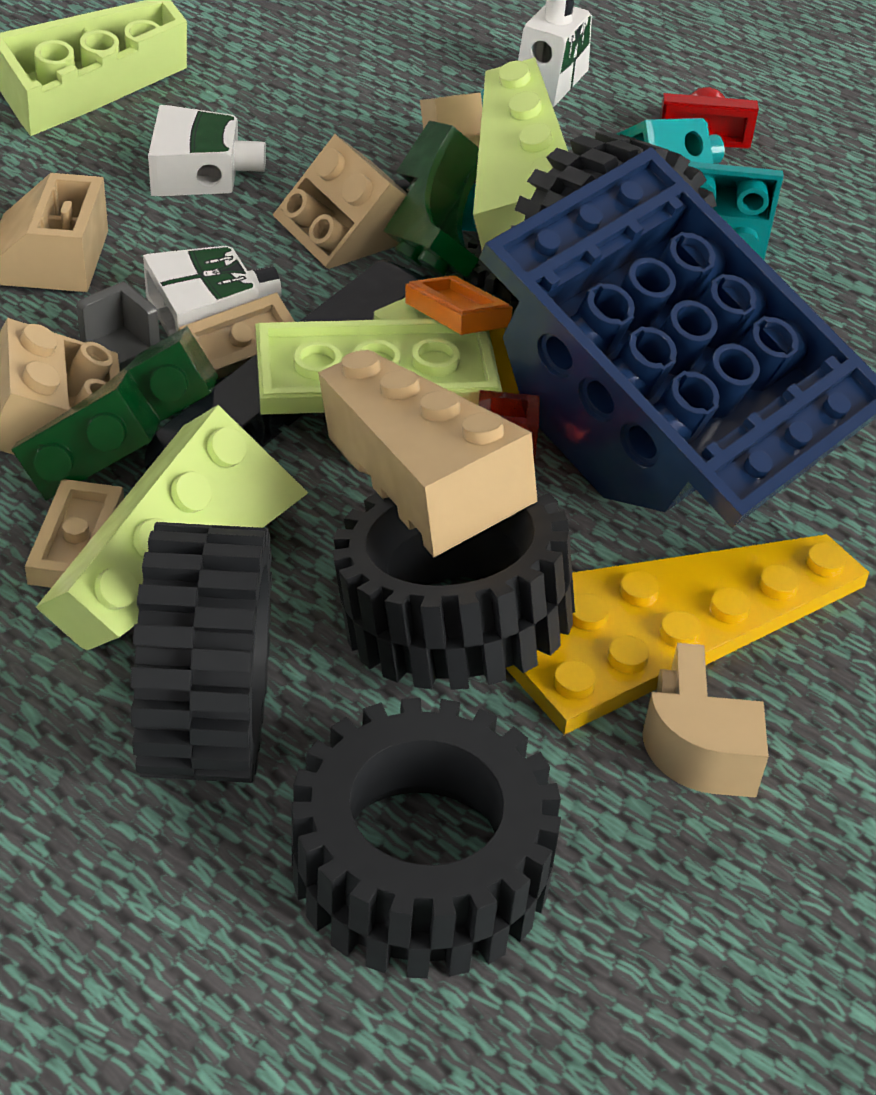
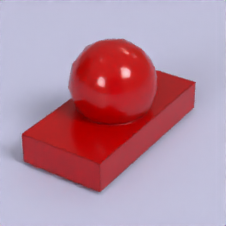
M702 87L689 95L664 93L659 119L703 118L708 123L709 135L718 134L724 142V147L749 149L752 144L759 107L757 100L725 98L718 89Z

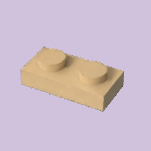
M276 292L179 327L178 331L188 326L217 372V379L232 374L257 354L255 323L295 321Z
M67 479L61 480L25 564L27 585L52 588L124 499L123 487Z

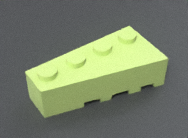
M144 0L0 33V92L30 136L96 110L187 68V21L171 0Z
M535 57L523 61H511L501 67L485 72L473 210L482 250L486 242L511 229V225H517L524 221L525 215L515 211L519 196L531 200L536 187L527 182L534 170L538 169L548 173L553 167L546 157L556 148L568 151Z
M217 405L185 424L36 608L85 650H90L115 640L134 627V624L138 623L139 609L137 606L139 584H143L142 563L144 553L148 552L150 532L154 531V524L156 522L263 528L307 495L308 492L233 418Z

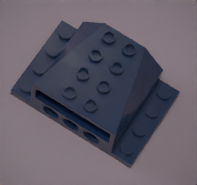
M652 147L498 235L484 245L479 259L519 300V304L503 335V340L524 411L603 498L667 512L697 490L728 525L733 528L876 419V373Z

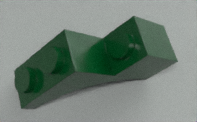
M429 120L396 172L411 184L407 188V196L387 224L384 232L398 242L394 250L418 267H421L423 264L443 277L449 270L468 278L480 259L469 252L464 244L462 220L470 190L477 176L479 147L452 125Z
M186 326L139 353L127 367L109 382L56 419L16 442L11 450L47 501L55 496L61 480L82 481L151 442L161 421L212 393L218 374L192 332Z

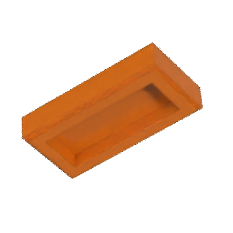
M455 275L409 281L405 286L406 304L460 335L507 328L512 318V306Z

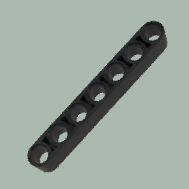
M381 259L299 322L373 320L376 310L405 298V286L409 281L429 278L387 259ZM256 354L213 388L212 393L191 404L154 434L145 452L144 464L146 470H148L185 424L217 405L233 418L262 448L282 432L278 428L283 424L290 426L304 413L260 414Z

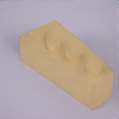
M370 350L349 353L342 358L340 363L318 372L329 438L359 472L366 471L371 476L373 489L382 499L390 497L397 505L399 518L408 529L417 528L423 538V546L433 557L537 502L532 432Z

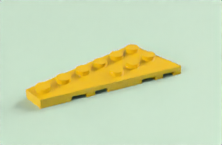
M825 534L573 572L575 613H573V626L569 635L560 633L561 646L551 656L537 650L538 666L527 672L522 673L514 665L506 669L565 735L656 690L660 669L671 670L677 643L704 645L705 663L707 665L865 587L869 571L829 535Z

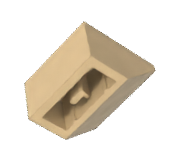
M334 134L294 188L285 197L273 216L327 269L396 247L398 242L385 233L384 229L408 193L371 160Z
M50 173L3 214L0 221V285L88 292L108 233L104 177Z
M7 318L0 331V451L14 455L11 449L16 442L56 419L119 374L118 353L110 351L95 342H82L54 333L39 324H26Z

